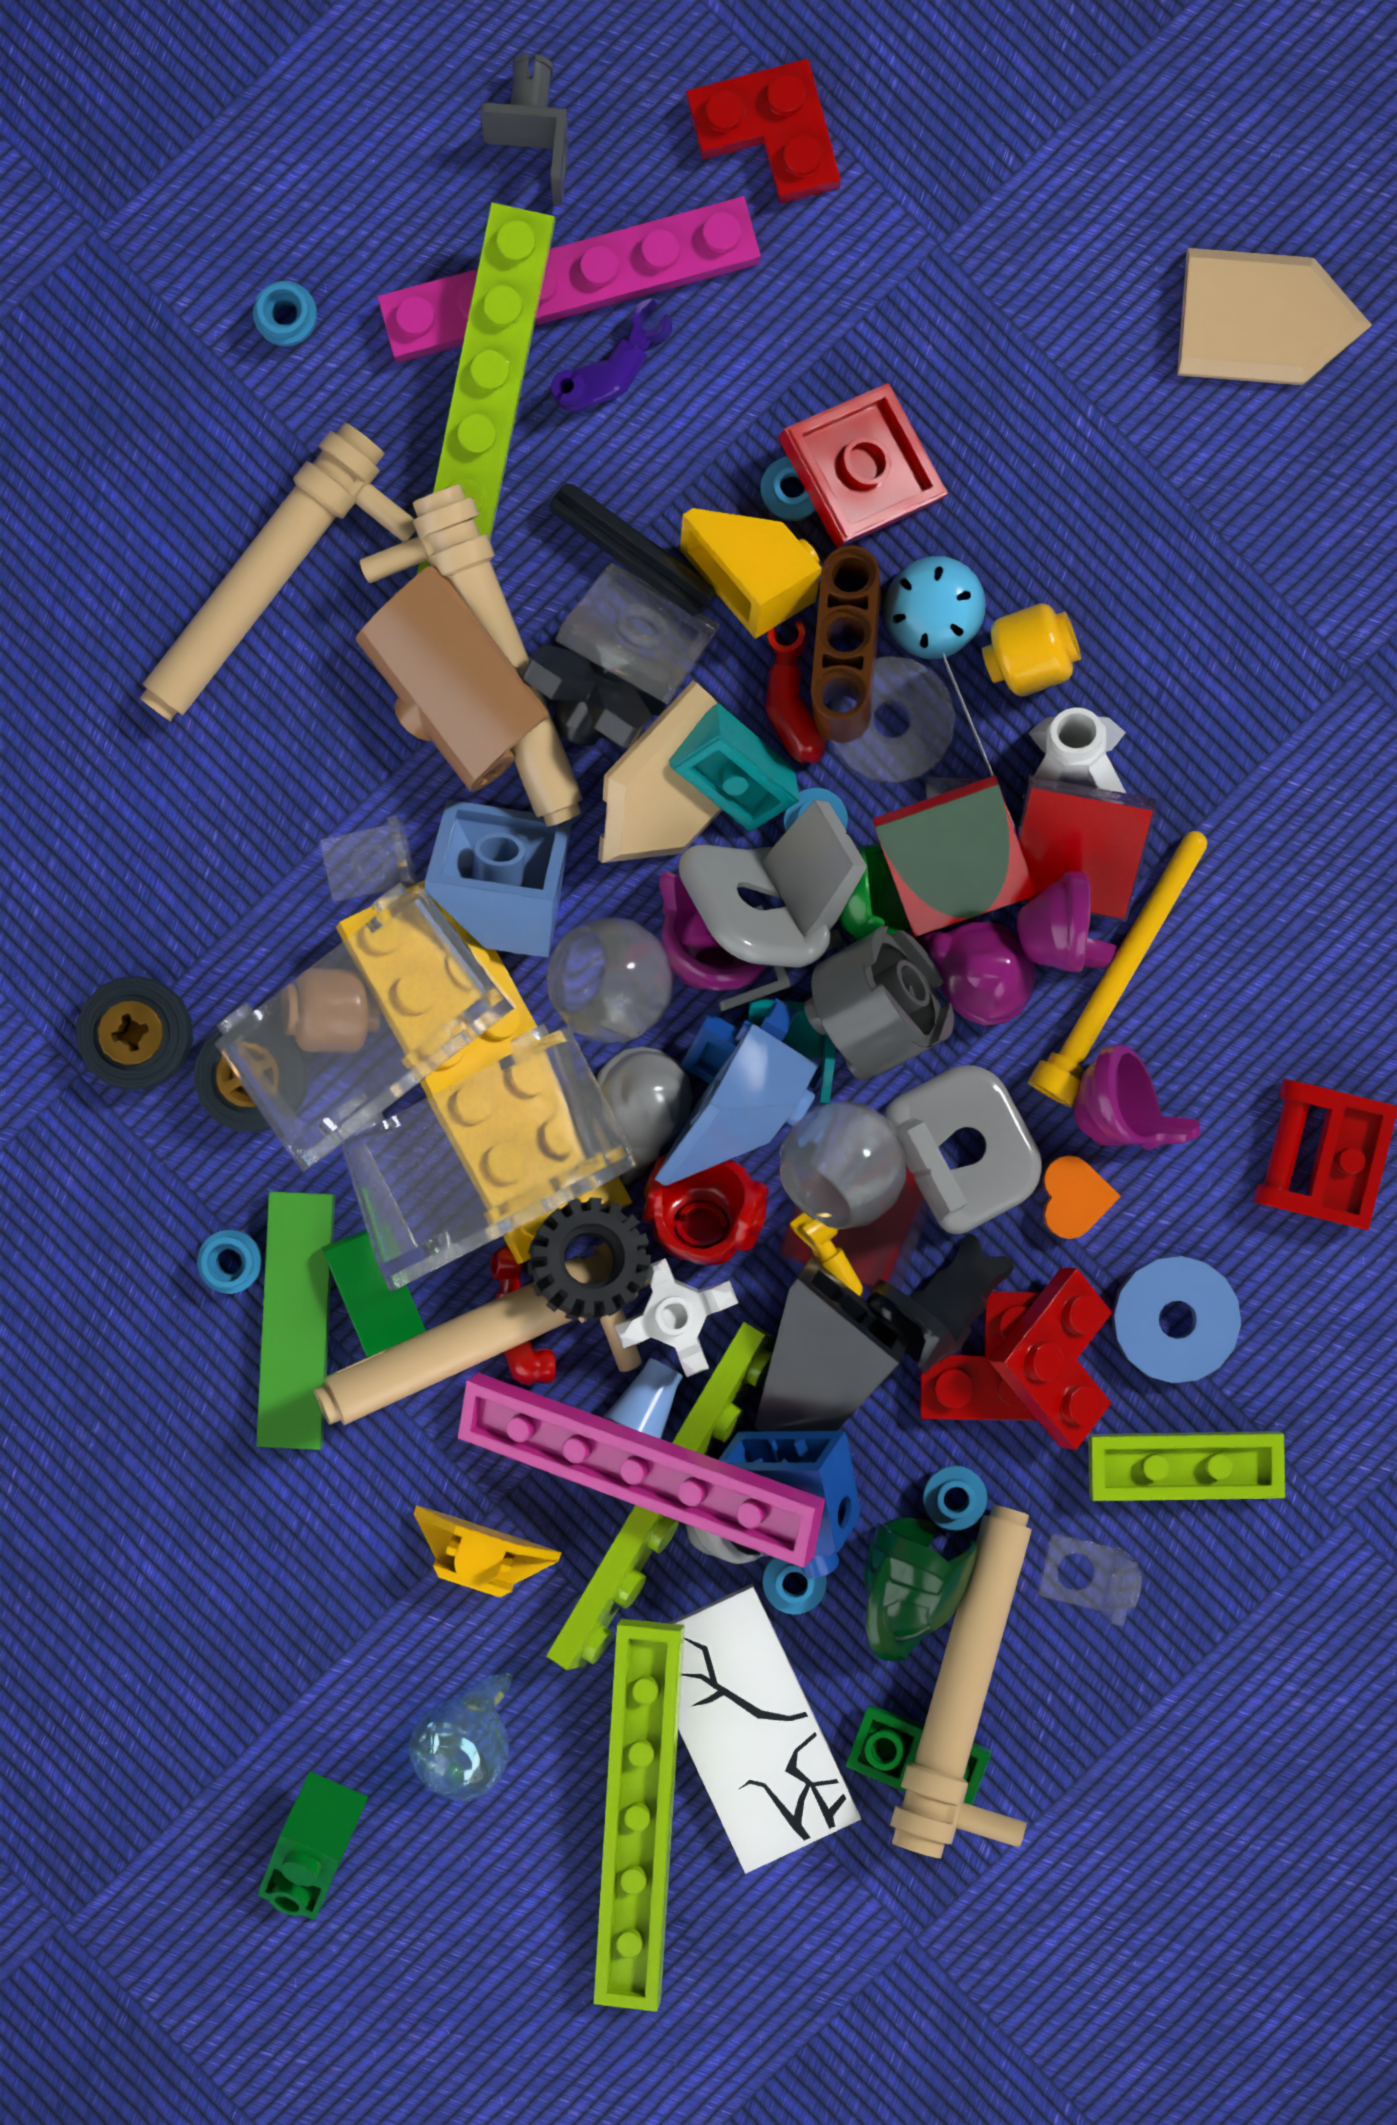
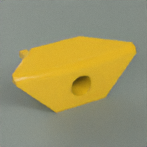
M416 1505L414 1516L436 1558L433 1567L438 1577L499 1598L512 1592L514 1584L559 1562L562 1553Z

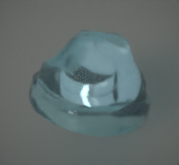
M509 1672L501 1675H489L477 1687L468 1689L463 1696L439 1703L426 1711L413 1728L408 1750L414 1771L424 1785L438 1795L454 1801L474 1800L487 1794L501 1779L507 1767L510 1748L508 1733L495 1707L510 1689L512 1675Z

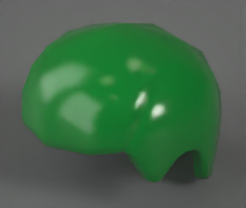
M881 845L856 846L868 867L837 920L838 923L857 940L881 926H888L886 933L890 935L899 930L907 933L910 923L884 854L877 853L883 851Z

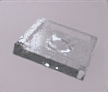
M610 563L562 623L555 641L664 703L669 704L712 643L720 625L701 613L697 616L690 615L647 582Z

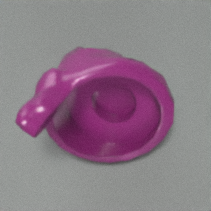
M667 871L662 872L659 878V888L664 899L662 912L665 915L662 926V943L671 969L685 985L698 989L727 991L751 984L762 973L765 965L743 961L721 947L706 927L680 876Z
M1064 872L1059 880L1046 886L1042 892L1019 910L1016 920L1018 942L1028 961L1065 971L1081 972L1083 967L1105 968L1115 957L1119 950L1118 947L1107 942L1088 938L1092 896L1089 876L1085 872Z
M971 922L960 925L947 933L931 931L914 937L930 958H932L944 982L940 986L948 1003L951 1002L952 1008L963 1018L983 1026L1007 1023L1020 1015L1030 1001L1035 985L1034 962L1027 960L1018 942L1017 933L1004 925L990 922Z
M1121 1043L1102 1048L1096 1060L1082 1074L1078 1094L1072 1107L1075 1124L1098 1145L1114 1147L1139 1144L1141 1148L1150 1150L1163 1144H1183L1200 1136V1123L1197 1120L1181 1117H1164L1161 1114L1150 1074L1139 1055L1132 1048Z

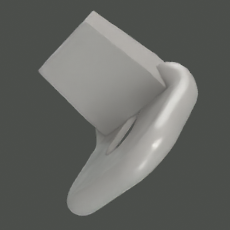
M814 800L774 847L738 849L704 844L690 847L682 854L678 865L679 876L709 932L721 947L733 956L749 963L794 968L810 965L825 953L830 941L829 930L838 920L868 866L850 836L846 834L847 831L830 803L820 800ZM737 887H745L780 898L784 901L786 907L770 910L755 909L742 900L738 894Z
M961 1065L950 1068L896 1097L886 1108L884 1117L887 1130L909 1171L914 1174V1180L936 1221L946 1232L951 1234L969 1232L1019 1205L1036 1189L1042 1171L1040 1151L1006 1087L992 1072L974 1065ZM969 1127L979 1131L984 1137L986 1144L982 1158L972 1165L950 1170L938 1147L960 1128Z

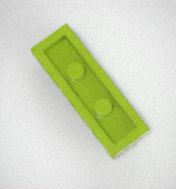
M1280 1431L1088 1434L1089 1498L1092 1501L1285 1498L1284 1434Z

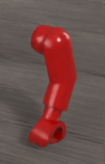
M796 621L799 636L791 645L783 646L778 644L779 637L776 627L768 631V640L776 654V663L770 667L765 711L787 753L802 765L809 761L813 765L818 763L825 754L826 738L819 733L815 726L814 717L799 696L801 669L797 667L798 656L805 651L808 645V636L803 624L800 621Z
M508 1245L495 1251L490 1261L493 1280H500V1290L495 1291V1299L521 1288L519 1276L522 1263L517 1264ZM529 1340L503 1352L513 1379L521 1385L531 1386L533 1383L550 1384L554 1381L556 1361L553 1351L549 1349L533 1351L532 1341Z

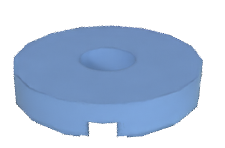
M1181 1255L1155 1258L1132 1270L1117 1289L1111 1314L1115 1339L1126 1360L1145 1375L1170 1383L1197 1381L1219 1369L1235 1349L1241 1328L1238 1298L1227 1279L1209 1264ZM1172 1301L1185 1302L1192 1312L1190 1328L1186 1333L1177 1337L1167 1336L1159 1325L1161 1310Z

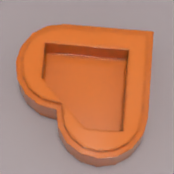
M1070 1155L1056 1157L1047 1164L1043 1171L1042 1183L1044 1190L1049 1196L1043 1208L1044 1224L1050 1232L1058 1237L1073 1239L1082 1236L1121 1197L1092 1167L1079 1157Z

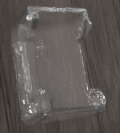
M402 883L394 886L371 905L377 916L255 1011L247 1002L217 1025L223 1036L215 1043L216 1048L286 1151L303 1172L324 1159L338 1148L344 1140L358 1132L418 1083L471 1044L476 1037L482 1035L517 1008L436 902L424 891L422 885H418L410 891Z
M545 1024L539 1025L510 1041L515 1051L514 1053L386 1120L381 1110L346 1127L351 1138L340 1145L378 1270L390 1292L558 1208L639 1165L569 1027L549 1034Z

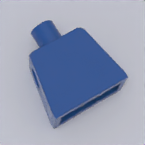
M845 1431L738 1432L718 1460L825 1499L814 1558L804 1568L801 1567L803 1574L810 1578H818L830 1574L839 1565L837 1552L843 1546L860 1516L858 1493Z

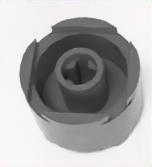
M888 926L879 927L820 962L812 974L811 988L813 997L808 999L804 1006L806 1016L812 1027L820 1034H828L834 1045L844 1056L851 1073L861 1081L883 1075L945 1041L951 1035L954 1026V1013L951 1002L941 1007L935 988L944 984L936 965L913 937L902 930L890 935L886 933Z

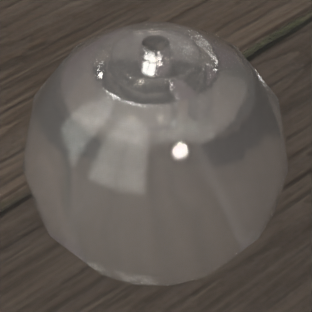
M596 917L572 929L558 942L550 958L547 971V992L559 1019L574 1033L589 1041L600 1043H624L652 1029L665 1014L674 989L673 967L661 940L648 929L630 919Z
M850 1100L817 1105L790 1128L780 1147V1180L785 1192L795 1205L820 1224L834 1229L867 1226L886 1213L896 1203L905 1186L907 1151L892 1123L875 1109Z

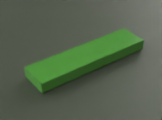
M269 1192L256 1447L321 1450L323 1448L325 1417L316 1399L314 1389L324 1385L323 1378L327 1376L332 1272L321 1247L333 1243L336 1194Z

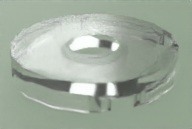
M893 656L876 659L872 713L869 727L861 737L852 742L837 743L832 741L833 748L849 770L870 782L897 784L919 779L940 762L952 741L956 715L950 692L934 671L913 659ZM845 696L836 697L831 700L830 710L838 713L847 712L854 708L857 702ZM885 704H895L902 707L909 717L907 732L896 738L881 735L873 722L874 712L879 707Z

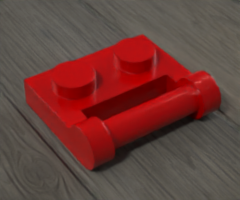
M1283 1079L1279 1098L1284 1099L1277 1133L1264 1185L1257 1184L1253 1203L1369 1231L1397 1116V1106L1307 1083ZM1309 1106L1326 1109V1114L1306 1195L1290 1192L1289 1187Z

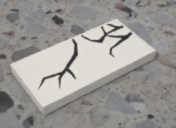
M753 1583L669 1622L670 1624L685 1625L678 1730L745 1874L861 1820L858 1808Z

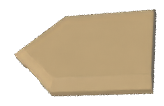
M1188 248L1186 251L1177 376L1303 385L1372 325L1315 258Z
M691 681L604 775L603 800L607 803L605 833L601 834L599 839L598 860L601 863L682 854L722 811L719 806L673 770L669 763V759L705 713L717 704L715 699L695 681Z

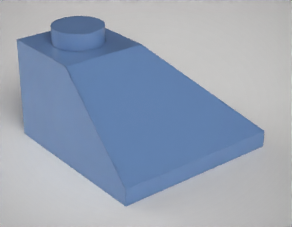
M447 800L426 874L424 891L484 948L549 958L558 916L572 819L547 827L543 816L536 817L533 812Z
M752 1024L697 1100L655 1180L667 1186L770 1143L785 1122L796 1127L815 1098V1094L807 1090V1087L818 1065L755 1024Z

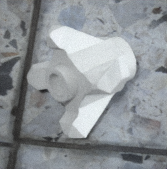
M1070 708L1062 711L1056 717L1044 718L1028 732L1046 755L1022 797L1027 804L1032 788L1057 793L1088 791L1094 800L1120 804L1125 799L1127 793L1106 752L1111 751L1126 732L1110 718L1097 717L1093 712L1084 708Z
M666 1258L650 1264L645 1273L652 1288V1293L644 1311L614 1326L622 1347L626 1348L652 1337L675 1347L686 1377L709 1369L698 1335L707 1315L738 1303L730 1280L698 1290L676 1280Z

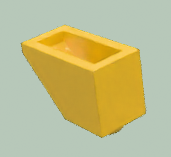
M692 508L683 514L679 550L701 576L714 587L717 595L755 639L816 602L822 570L819 557L806 540H798L783 522Z

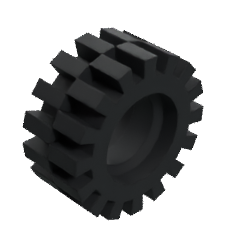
M590 1197L587 1202H580L579 1199L568 1202L561 1209L557 1208L537 1230L528 1251L531 1254L530 1262L527 1264L528 1275H533L535 1284L532 1287L537 1296L543 1294L549 1301L546 1304L548 1308L553 1312L559 1309L566 1313L565 1318L575 1321L579 1317L587 1318V1322L596 1321L603 1316H611L620 1311L643 1287L647 1279L645 1272L650 1267L651 1255H646L645 1247L649 1244L646 1233L640 1235L636 1228L640 1222L633 1214L627 1218L620 1212L623 1206L612 1202L609 1206L601 1204L602 1198ZM586 1235L597 1237L605 1242L611 1250L613 1267L610 1275L604 1281L596 1284H585L577 1281L569 1274L565 1266L564 1254L568 1243L577 1237Z

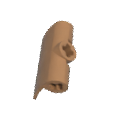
M434 566L426 567L401 588L368 621L356 637V642L398 696L394 709L401 725L415 737L425 741H432L471 792L487 786L501 776L515 760V756L510 749L549 715L548 710L529 685L521 679L519 672L448 579L441 576Z

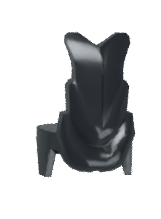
M971 1233L966 1234L962 1239L953 1262L947 1269L938 1271L924 1291L917 1290L909 1297L893 1285L878 1279L871 1288V1294L866 1302L910 1338L904 1354L910 1355L914 1361L918 1362L919 1370L926 1375L933 1365L938 1364L962 1347L972 1331L969 1326L986 1308V1300L994 1288L1012 1273L1014 1263L1005 1256L985 1257L980 1240Z

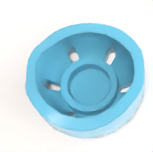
M932 556L919 559L905 566L892 581L883 603L885 626L892 638L903 649L917 657L930 660L944 658L943 654L945 657H949L964 648L979 631L985 615L984 590L975 573L960 561L946 556ZM937 567H942L943 574L938 581H936L935 570L937 569ZM905 579L911 584V590H907L901 585ZM964 591L971 593L969 599L957 600V596ZM898 614H905L906 618L900 623H897L895 616ZM955 624L962 628L963 635H956L951 629V625ZM926 633L928 635V646L922 647L921 639L923 634Z

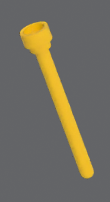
M1191 831L1183 837L1058 1054L1052 1052L1047 1061L1040 1060L1027 1083L1040 1093L1062 1105L1072 1108L1078 1094L1080 1079L1085 1072L1080 1066L1207 848V839L1201 832Z

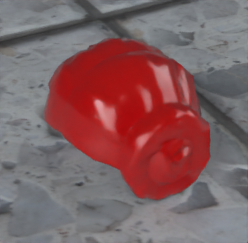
M665 1154L656 1160L654 1169L650 1173L643 1192L646 1203L644 1204L642 1219L646 1223L652 1224L654 1238L660 1247L674 1257L706 1266L723 1264L729 1261L738 1250L747 1252L754 1248L757 1244L760 1230L764 1227L763 1222L767 1215L769 1193L767 1184L761 1183L758 1180H752L741 1164L730 1159L664 1186L656 1181L655 1177L667 1155Z

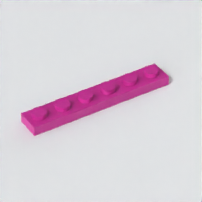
M742 196L550 249L534 326L760 265L761 255L745 197ZM478 269L377 296L396 363L463 346Z
M481 1373L466 1381L458 1439L804 1568L814 1558L825 1504L824 1498Z

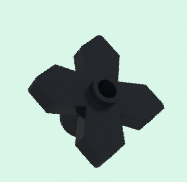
M582 615L575 616L564 626L554 646L544 644L531 656L521 675L523 681L548 698L555 700L553 705L555 711L553 722L557 731L571 742L583 746L595 745L600 738L607 736L621 747L629 748L642 735L652 715L660 716L673 702L682 686L680 680L653 662L627 660L617 652L611 634Z

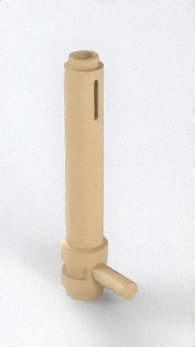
M344 422L337 433L328 432L318 445L322 450L313 464L308 461L304 463L293 478L296 486L142 685L147 689L140 699L168 721H171L177 712L181 715L185 714L335 518L343 519L353 505L356 504L402 542L410 540L416 532L412 521L414 518L370 484L380 472L376 465L385 455L384 452L350 424Z
M461 484L414 501L412 504L418 518L412 521L418 537L362 558L360 565L366 580L369 583H373L428 561L430 566L436 567L441 576L448 579L519 674L522 675L529 658L493 569L491 560L495 553L488 535L481 536L474 518L480 515L473 497L466 499ZM529 685L548 710L549 715L510 750L515 756L514 763L535 816H543L546 826L549 827L582 814L578 802L583 800V796L543 694Z
M603 1243L593 1248V1255L582 1260L576 1255L564 1262L566 1269L574 1279L585 1284H596L604 1281L610 1275L613 1267V1256L607 1244ZM648 1278L646 1279L642 1288L650 1284ZM532 1282L324 1377V1385L315 1388L314 1393L329 1425L340 1420L343 1425H347L572 1321V1319L565 1318L566 1313L559 1309L553 1312L548 1308L546 1304L549 1301L543 1294L537 1296L532 1287L535 1282ZM623 1309L611 1316L601 1317L600 1322L619 1371L626 1372L640 1366L642 1359L636 1344L626 1348L622 1347L614 1327L626 1320ZM579 1317L577 1320L583 1323L587 1321V1318Z
M993 1504L990 1516L983 1515L976 1539L977 1555L975 1564L955 1614L914 1763L907 1764L901 1787L907 1790L902 1806L895 1805L890 1826L896 1828L892 1844L904 1849L941 1859L945 1844L952 1845L956 1828L1018 1848L1021 1846L1027 1822L963 1803L968 1787V1782L963 1777L1032 1529L1026 1527L1029 1518L1028 1514Z

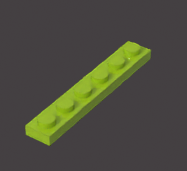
M491 202L433 491L435 493L461 484L466 499L473 497L480 516L474 518L481 536L487 534L490 542L556 222L555 216ZM428 561L419 564L417 574L430 566Z
M747 1322L742 1323L673 1440V1444L709 1456L718 1440L725 1443L730 1439L744 1415V1410L738 1406L749 1387L753 1385L757 1388L767 1378L773 1355L771 1350L777 1339L775 1336L757 1325ZM637 1505L634 1506L546 1657L566 1670L585 1667L587 1662L593 1665L601 1658L614 1634L608 1628L620 1606L627 1609L635 1601L646 1581V1576L641 1573V1570L653 1551L659 1554L665 1549L674 1536L679 1521Z
M621 1619L617 1624L594 2004L657 2012L661 2003L685 1625Z

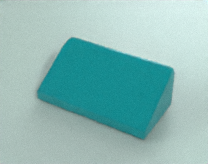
M718 703L705 713L669 759L670 767L749 832L800 801L794 768Z

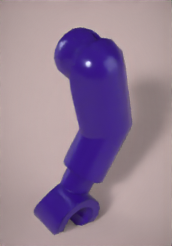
M652 298L642 300L636 306L632 316L634 328L626 340L620 339L607 360L574 370H563L555 375L551 383V394L560 407L571 412L581 411L621 396L628 390L648 357L644 352L649 344L662 343L668 339L672 332V320L667 314L663 316L654 329L644 330L645 319L653 313L657 305Z

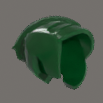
M902 1517L887 1521L884 1524L877 1523L863 1569L868 1596L866 1633L869 1646L874 1655L885 1661H907L908 1654L917 1646L922 1637L936 1631L951 1618L962 1600L977 1555V1542L968 1540L963 1554L947 1562L934 1549L929 1548L937 1530V1524L934 1521L921 1517Z

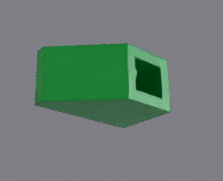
M309 1771L279 1836L257 1896L269 1900L274 1908L284 1914L291 1916L303 1915L316 1921L368 1796Z

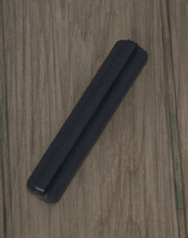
M565 483L557 491L549 507L551 513L690 615L697 616L705 611L716 592L710 583L575 484Z

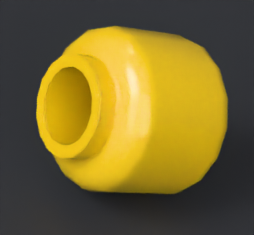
M1045 603L1033 605L995 620L990 632L992 644L982 647L985 665L993 683L1005 680L1008 688L1020 697L1066 682L1073 673V662L1081 660L1078 641L1067 613L1064 611L1056 614L1054 609Z

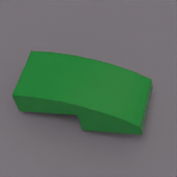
M381 1223L321 1247L366 1357H370L426 1331Z
M869 1705L845 1767L905 1792L907 1789L901 1787L907 1764L914 1763L925 1723ZM973 1742L963 1777L968 1782L963 1803L970 1805L974 1804L993 1750Z

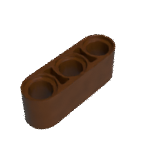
M854 545L840 547L831 552L823 564L811 683L815 726L822 736L829 741L837 743L852 742L861 737L869 727L872 713L881 606L880 573L878 562L873 554L865 548ZM847 579H858L866 583L864 588L857 592H845L837 588L841 582ZM845 637L855 638L862 643L857 649L850 652L837 651L831 647L835 641ZM841 696L852 698L857 702L854 708L841 713L831 711L825 707L830 700Z

